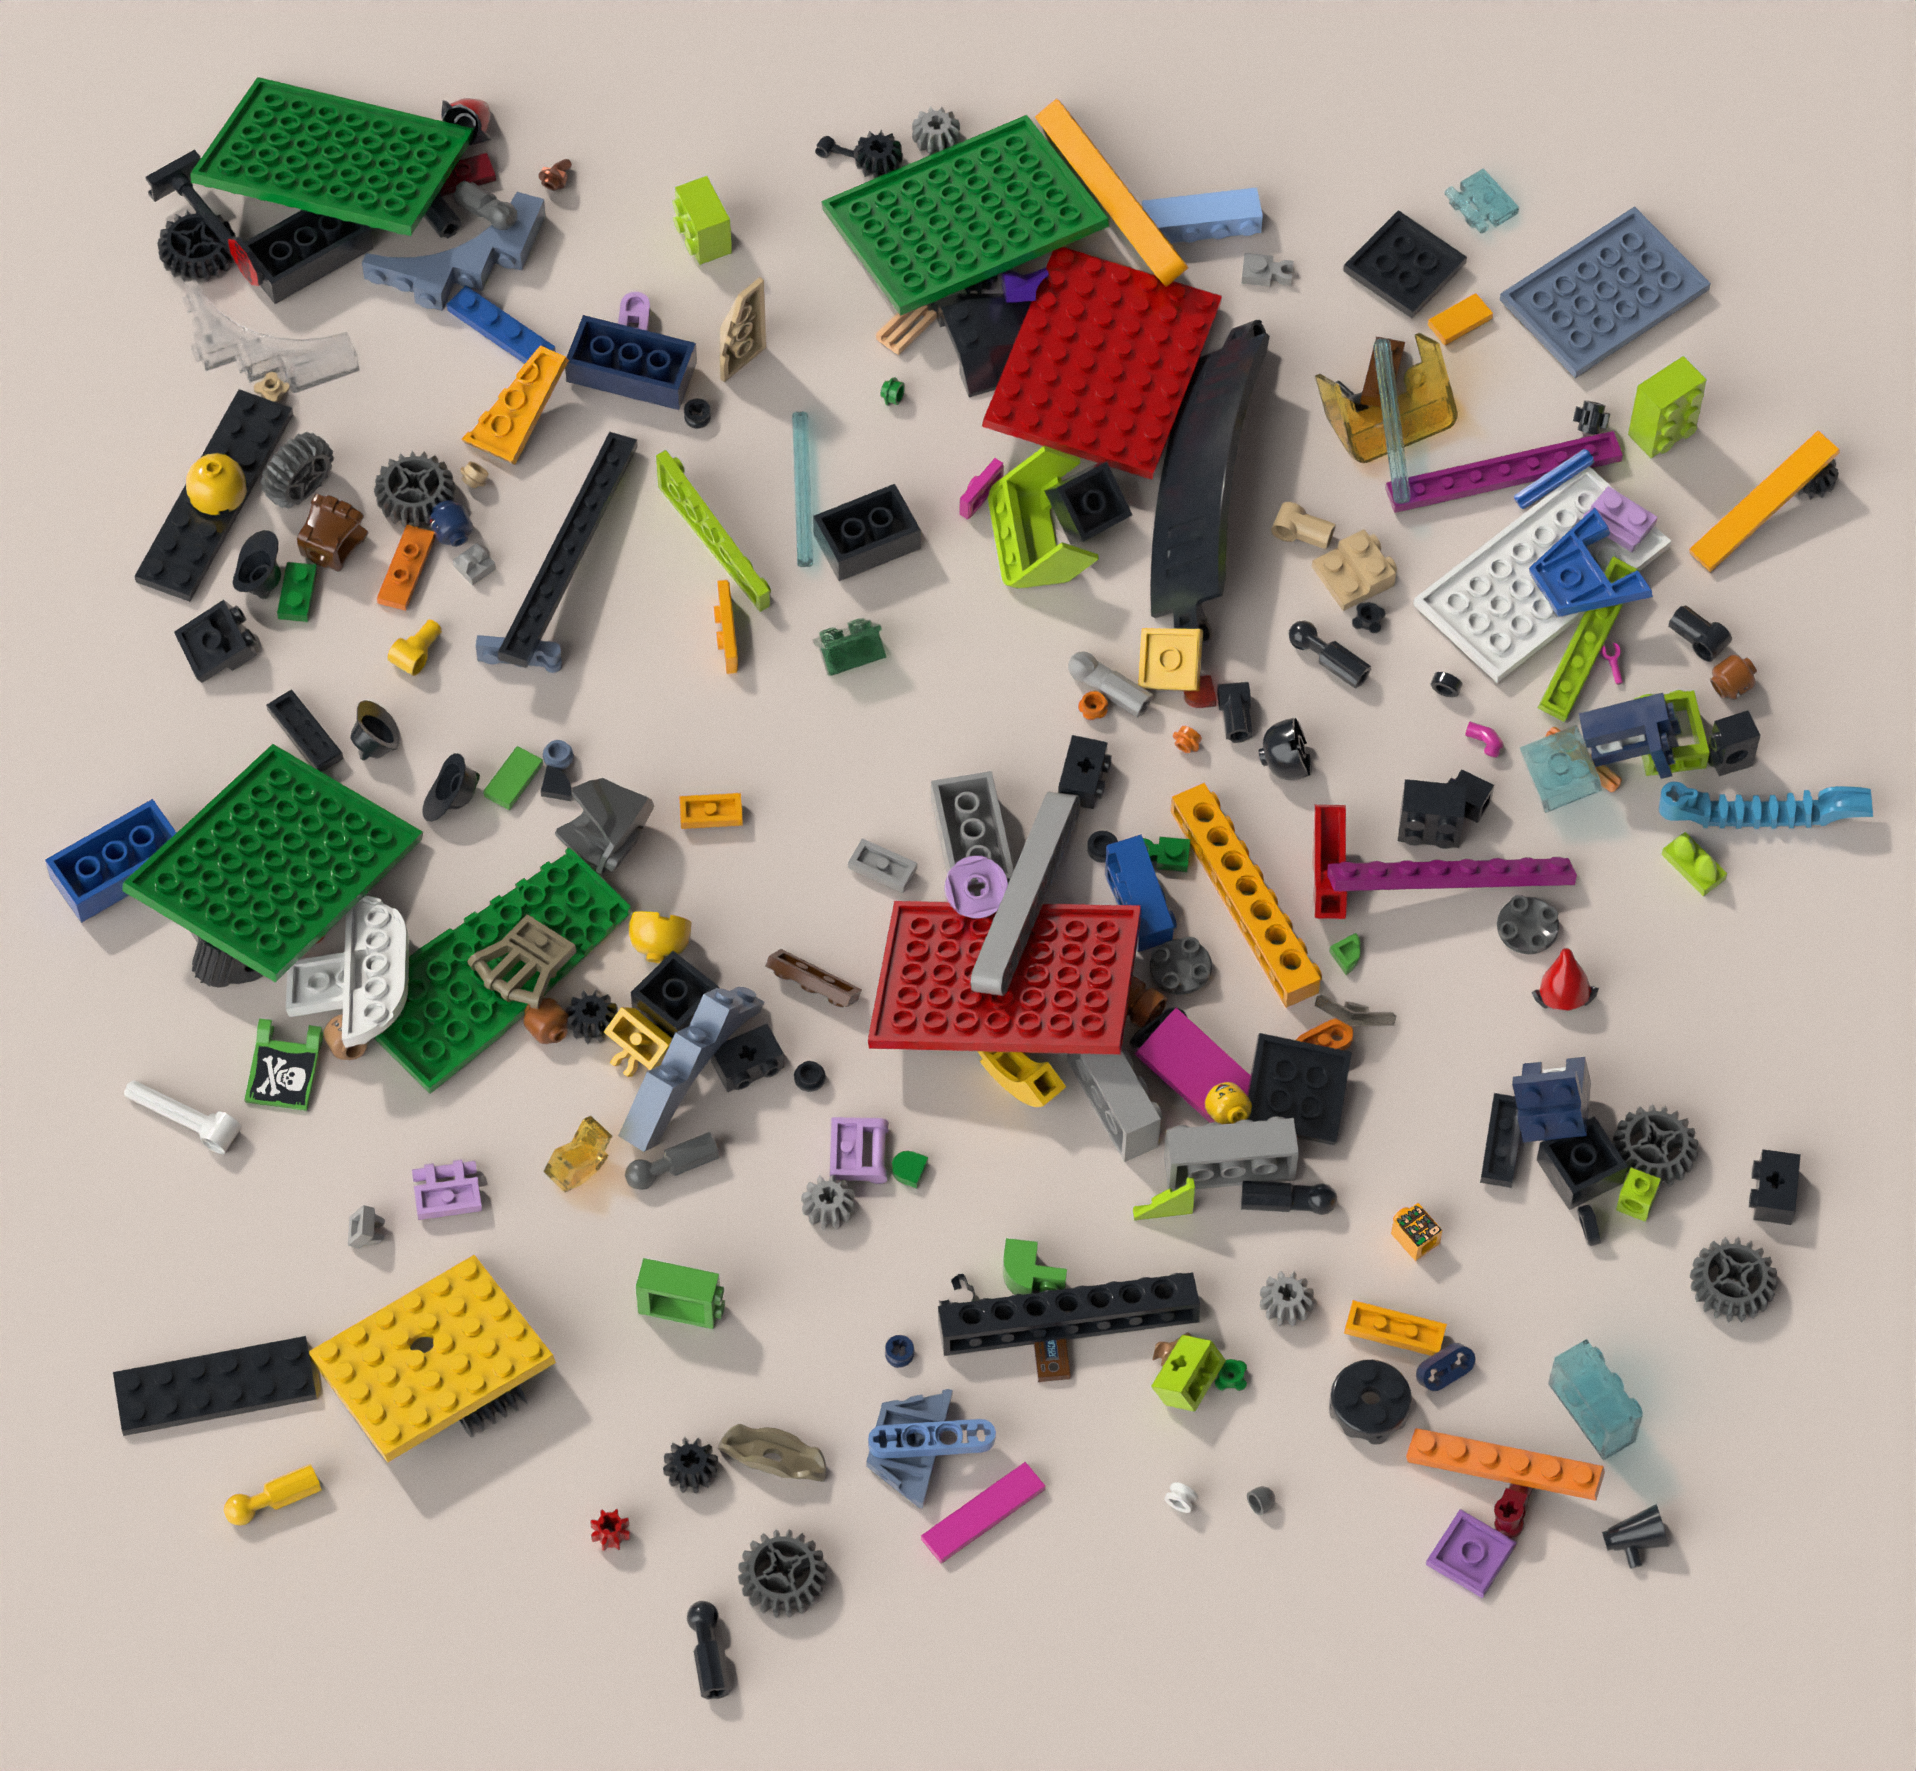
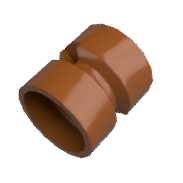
M1133 975L1126 1016L1130 1015V1021L1142 1028L1163 1013L1168 998L1154 988L1147 990L1146 983Z

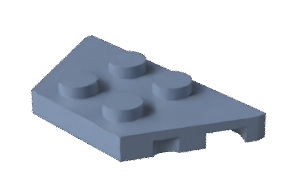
M945 1389L942 1390V1394L923 1397L922 1394L909 1397L904 1401L893 1400L884 1402L881 1405L876 1427L892 1424L946 1421L953 1390ZM912 1433L907 1437L906 1441L912 1447H919L925 1442V1438L919 1433ZM941 1433L940 1436H939V1440H940V1441H941V1438H942V1434H943V1433ZM901 1434L897 1435V1448L902 1447ZM879 1437L878 1443L880 1448L887 1447L888 1441H886V1437ZM869 1451L866 1467L917 1507L923 1508L937 1455L881 1459L873 1456Z

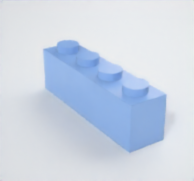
M1257 187L1142 201V207L1170 243H1190L1197 240L1222 239L1238 235L1250 236L1255 233H1261L1263 214Z

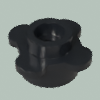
M1371 602L1358 604L1356 607L1357 616L1353 618L1352 626L1355 629L1363 628L1369 630L1371 633L1380 632V622L1386 615L1385 610Z

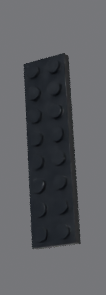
M238 389L201 457L207 454L218 453L229 456L239 464L245 475L247 493L243 502L230 512L229 509L219 511V515L202 513L191 504L185 484L134 576L136 583L189 602L192 600L293 416V409L291 407Z

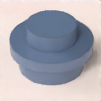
M562 740L551 741L543 750L544 763L559 770L567 768L574 758L573 749Z

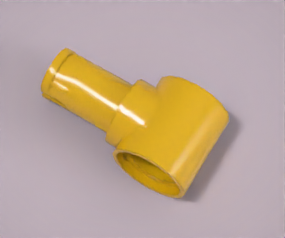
M428 619L414 636L408 637L407 640L403 638L397 639L388 652L387 660L412 676H416L427 662L428 647L442 633L441 626L434 620Z

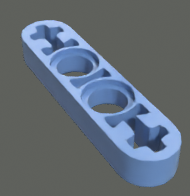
M985 1419L881 1425L875 1427L869 1433L868 1447L873 1456L881 1459L982 1453L989 1451L994 1446L996 1431L993 1424ZM963 1430H967V1443H963ZM978 1430H983L984 1435H987L985 1436V1441H978L976 1436ZM944 1431H952L957 1435L958 1439L954 1444L945 1445L939 1440V1436ZM912 1433H919L925 1438V1442L919 1447H912L907 1443L906 1439ZM901 1434L902 1447L897 1448V1435ZM881 1436H885L886 1441H888L885 1448H880L878 1443Z

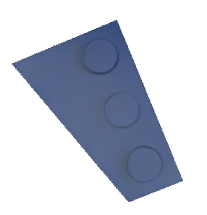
M1142 834L1106 845L1105 877L1117 905L1141 906L1142 916L1137 952L1173 940V932L1177 928L1176 919L1171 910L1168 911L1163 888L1158 883Z

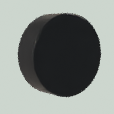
M1435 672L1430 683L1434 691L1446 697L1458 696L1463 685L1460 679L1446 672Z
M1104 830L1094 832L1087 842V852L1090 858L1096 862L1105 863L1106 845L1118 842L1116 836Z

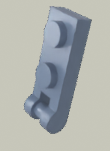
M477 635L475 645L477 661L492 665L498 663L511 664L498 660V651L505 637ZM540 641L528 666L544 667L550 673L558 672L562 668L559 644L550 641Z

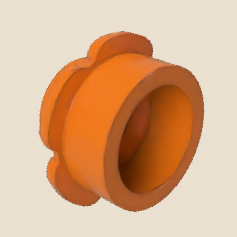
M1091 691L1086 693L1082 700L1079 701L1078 709L1083 713V717L1088 720L1101 719L1108 712L1106 708L1108 702L1100 692Z
M1181 726L1178 732L1173 733V738L1176 740L1174 744L1182 752L1190 753L1191 750L1195 752L1199 750V743L1202 737L1194 729L1188 726Z

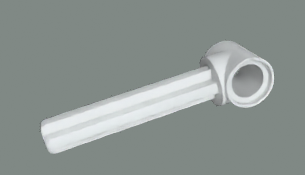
M135 1080L126 1086L124 1095L127 1098L199 1132L201 1142L219 1154H225L241 1129V1124L224 1112L219 1111L216 1114L212 1113L207 1116Z

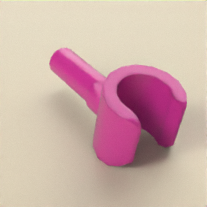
M1613 643L1615 653L1610 657L1606 654V649L1603 645L1600 654L1609 661L1616 685L1622 684L1623 680L1617 659L1621 653L1618 644Z

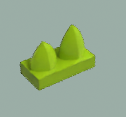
M1686 832L1662 849L1661 855L1702 896H1705L1726 880L1728 873Z

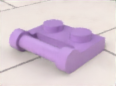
M832 1117L830 1177L834 1175L836 1180L870 1181L875 1184L887 1182L885 1134L889 1131V1122L883 1118ZM863 1132L873 1134L872 1167H862Z

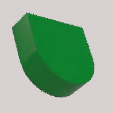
M913 1151L898 1153L892 1161V1174L894 1178L900 1183L917 1189L928 1164V1157Z

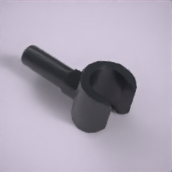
M830 136L822 137L816 145L815 153L822 158H827L831 152L855 158L854 150L836 145L835 140Z
M1339 380L1334 384L1349 400V405L1353 412L1369 409L1368 405L1360 404L1362 392L1354 394L1353 391H1350Z

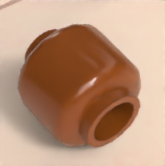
M1730 655L1713 667V677L1710 678V682L1721 698L1727 697L1731 700H1736L1755 686L1754 674L1757 673V669L1749 658L1742 659L1738 655Z
M544 998L539 1009L531 1008L530 1004L526 1007L523 1024L539 1043H558L566 1037L569 1015L556 1000Z

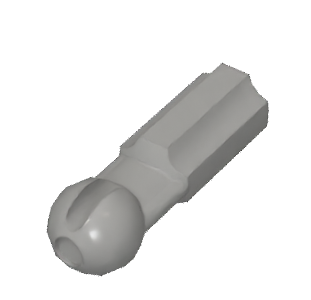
M1085 651L1077 652L1069 660L1068 670L1074 679L1087 683L1103 694L1104 697L1138 718L1148 709L1153 699L1152 693L1119 672L1113 671L1098 662L1091 653Z

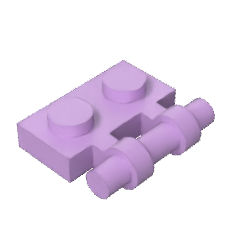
M462 1159L453 1160V1164L434 1166V1163L425 1164L424 1168L412 1169L413 1182L426 1181L424 1185L414 1186L418 1220L482 1211L478 1177L465 1179L464 1176L477 1173L475 1161L463 1162ZM455 1176L453 1181L436 1183V1179Z

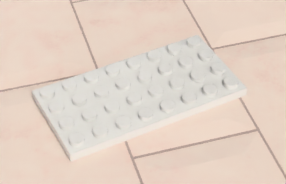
M1590 466L1556 488L1415 597L1413 605L1498 683L1583 616L1584 612L1558 617L1530 576L1529 568L1583 519L1585 512L1590 510L1591 505L1608 486L1612 489L1614 488ZM1654 526L1645 538L1635 546L1633 552L1628 551L1608 537L1586 548L1603 573L1613 556L1641 571L1670 548L1671 540Z

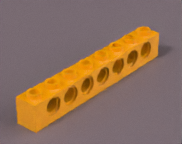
M1204 782L1172 796L1171 814L1185 838L1190 839L1191 848L1285 1008L1319 994L1322 973L1318 965L1311 963L1304 941L1301 938L1297 939L1293 933V925L1289 916L1286 913L1282 914L1275 892L1271 888L1267 889L1264 884V876L1260 867L1257 864L1253 865L1247 845L1243 840L1239 841L1235 835L1234 824L1228 815L1224 816L1220 809L1221 804L1214 791L1210 792ZM1207 818V819H1209L1210 821H1209V822H1202V821H1200V820H1198V819ZM1220 842L1224 846H1215L1213 843ZM1228 867H1237L1239 870H1237V871H1231V870H1229V869H1227V868H1228ZM1250 891L1253 895H1244L1241 892ZM1257 916H1266L1268 919H1267V920H1259V919H1257L1256 917H1257ZM1278 940L1281 941L1283 944L1275 945L1272 944L1271 941ZM1294 965L1297 967V969L1290 970L1287 969L1285 966Z

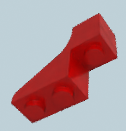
M1314 804L1312 853L1314 917L1318 919H1346L1347 891H1334L1327 875L1329 864L1346 862V805Z

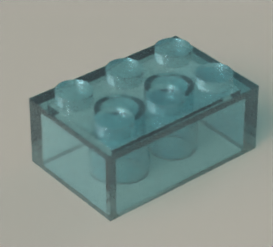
M1585 1339L1554 1357L1548 1385L1603 1461L1635 1443L1643 1417L1642 1408L1636 1399H1630L1624 1391L1623 1382L1618 1374L1615 1372L1611 1373L1605 1365V1358L1600 1349L1596 1346L1592 1347L1589 1341Z

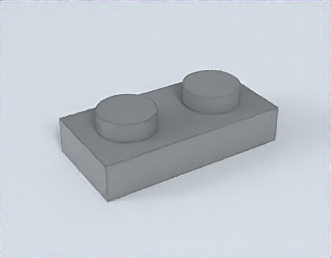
M862 838L848 861V869L904 893L917 870V863Z

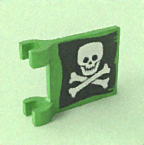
M259 1018L256 1045L244 1099L245 1103L307 1111L318 1055L324 1038L322 1027L309 1025L306 1044L272 1040L275 1028L272 1026V1020Z

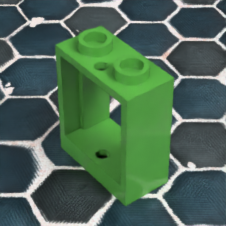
M643 1258L636 1283L638 1314L714 1329L716 1318L722 1319L725 1308V1300H723L724 1287L720 1286L719 1274Z

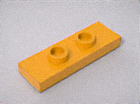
M728 580L717 581L719 605L714 606L715 624L721 623L722 631L716 632L718 650L724 649L726 674H731L738 671V656L730 582Z

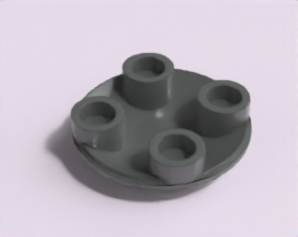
M1516 895L1501 909L1498 915V934L1503 943L1513 951L1522 954L1543 952L1555 942L1558 936V912L1553 906H1550L1543 900Z
M1195 937L1173 939L1163 943L1161 946L1155 947L1152 951L1150 960L1151 977L1159 988L1168 993L1176 995L1193 993L1202 988L1211 976V957Z

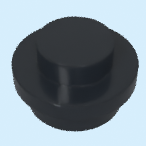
M814 1061L803 1062L794 1072L795 1084L803 1091H817L825 1083V1071L821 1065Z

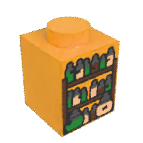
M1416 1203L1411 1208L1404 1207L1395 1214L1391 1234L1408 1254L1417 1261L1440 1244L1443 1230L1419 1203Z

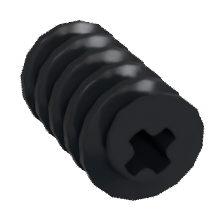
M518 1385L459 1421L466 1433L472 1438L474 1437L472 1426L476 1425L484 1431V1419L487 1418L492 1424H496V1412L506 1418L508 1417L507 1406H510L517 1412L519 1410L517 1400L521 1399L527 1405L528 1402L523 1390Z

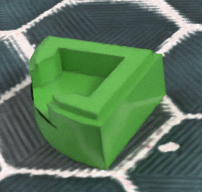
M1357 933L1348 936L1329 948L1330 954L1345 975L1349 974L1357 966L1360 958V939Z

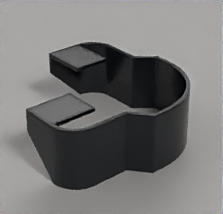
M958 1274L952 1278L951 1283L954 1290L962 1288L959 1280H963L967 1290L973 1292L972 1301H974V1287L968 1284L966 1276ZM949 1299L944 1301L939 1300L940 1306L947 1305L950 1303Z

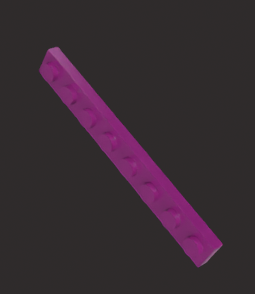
M1614 431L1386 482L1385 490L1393 512L1397 513L1534 482L1583 449L1588 450L1594 458L1595 462L1590 465L1591 468L1622 462L1623 454Z
M1524 857L1511 860L1493 858L1491 860L1462 859L1461 861L1435 859L1429 862L1404 860L1388 863L1381 861H1372L1370 863L1341 862L1340 864H1329L1327 872L1334 891L1575 885L1577 877L1569 858L1552 857L1550 859Z

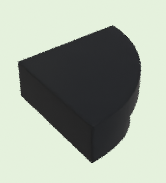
M547 765L541 787V797L571 801L572 791L569 779L561 770Z

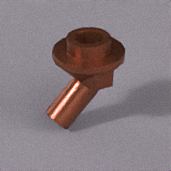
M563 159L555 163L551 168L543 167L538 174L539 179L542 181L541 184L552 191L563 189L568 178L565 171L571 168V161Z

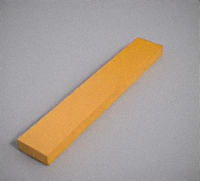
M1820 431L1815 432L1689 549V553L1708 571L1712 572L1840 454L1839 448Z

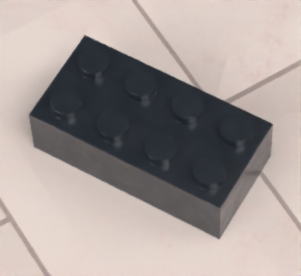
M300 210L244 242L252 251L262 271L263 284L260 286L274 304L374 248L371 228L369 226L305 210Z

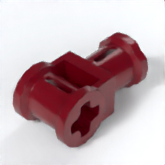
M1510 1484L1509 1489L1505 1488L1502 1498L1494 1506L1496 1517L1494 1522L1495 1530L1509 1538H1514L1521 1534L1524 1528L1523 1520L1528 1510V1500L1532 1490L1535 1488Z

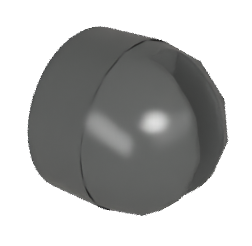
M1260 1486L1247 1493V1500L1251 1509L1257 1515H1262L1273 1507L1275 1494L1269 1487Z

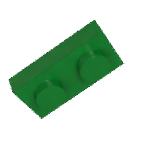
M286 563L277 610L278 619L308 622L318 571L316 564Z

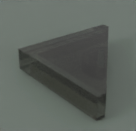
M1322 994L1317 995L1315 1001L1317 1008L1349 1026H1394L1397 1016L1393 1012H1368L1369 1006L1345 1001L1344 1006Z

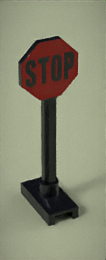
M195 149L145 177L151 186L148 195L154 202L174 191L183 196L218 239L228 246L240 272L248 282L254 286L263 284L262 271L252 251L240 237L231 236L229 230L194 190L191 183V172L201 159V156Z

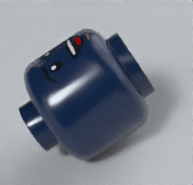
M452 500L437 504L429 518L430 526L437 540L441 544L452 545L453 547L466 543L468 536L473 531V523L466 508L461 503Z

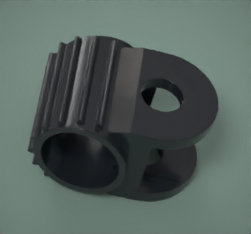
M199 937L191 971L195 972V978H199L201 980L200 983H205L209 987L221 988L228 986L230 983L241 984L263 977L262 974L250 967H244L245 964Z

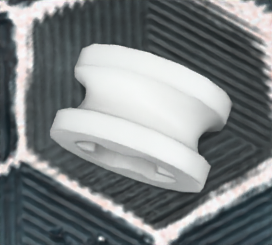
M1172 1483L1170 1486L1171 1493H1167L1165 1496L1166 1503L1178 1511L1184 1513L1191 1512L1193 1507L1191 1502H1196L1198 1498L1197 1493L1184 1484Z

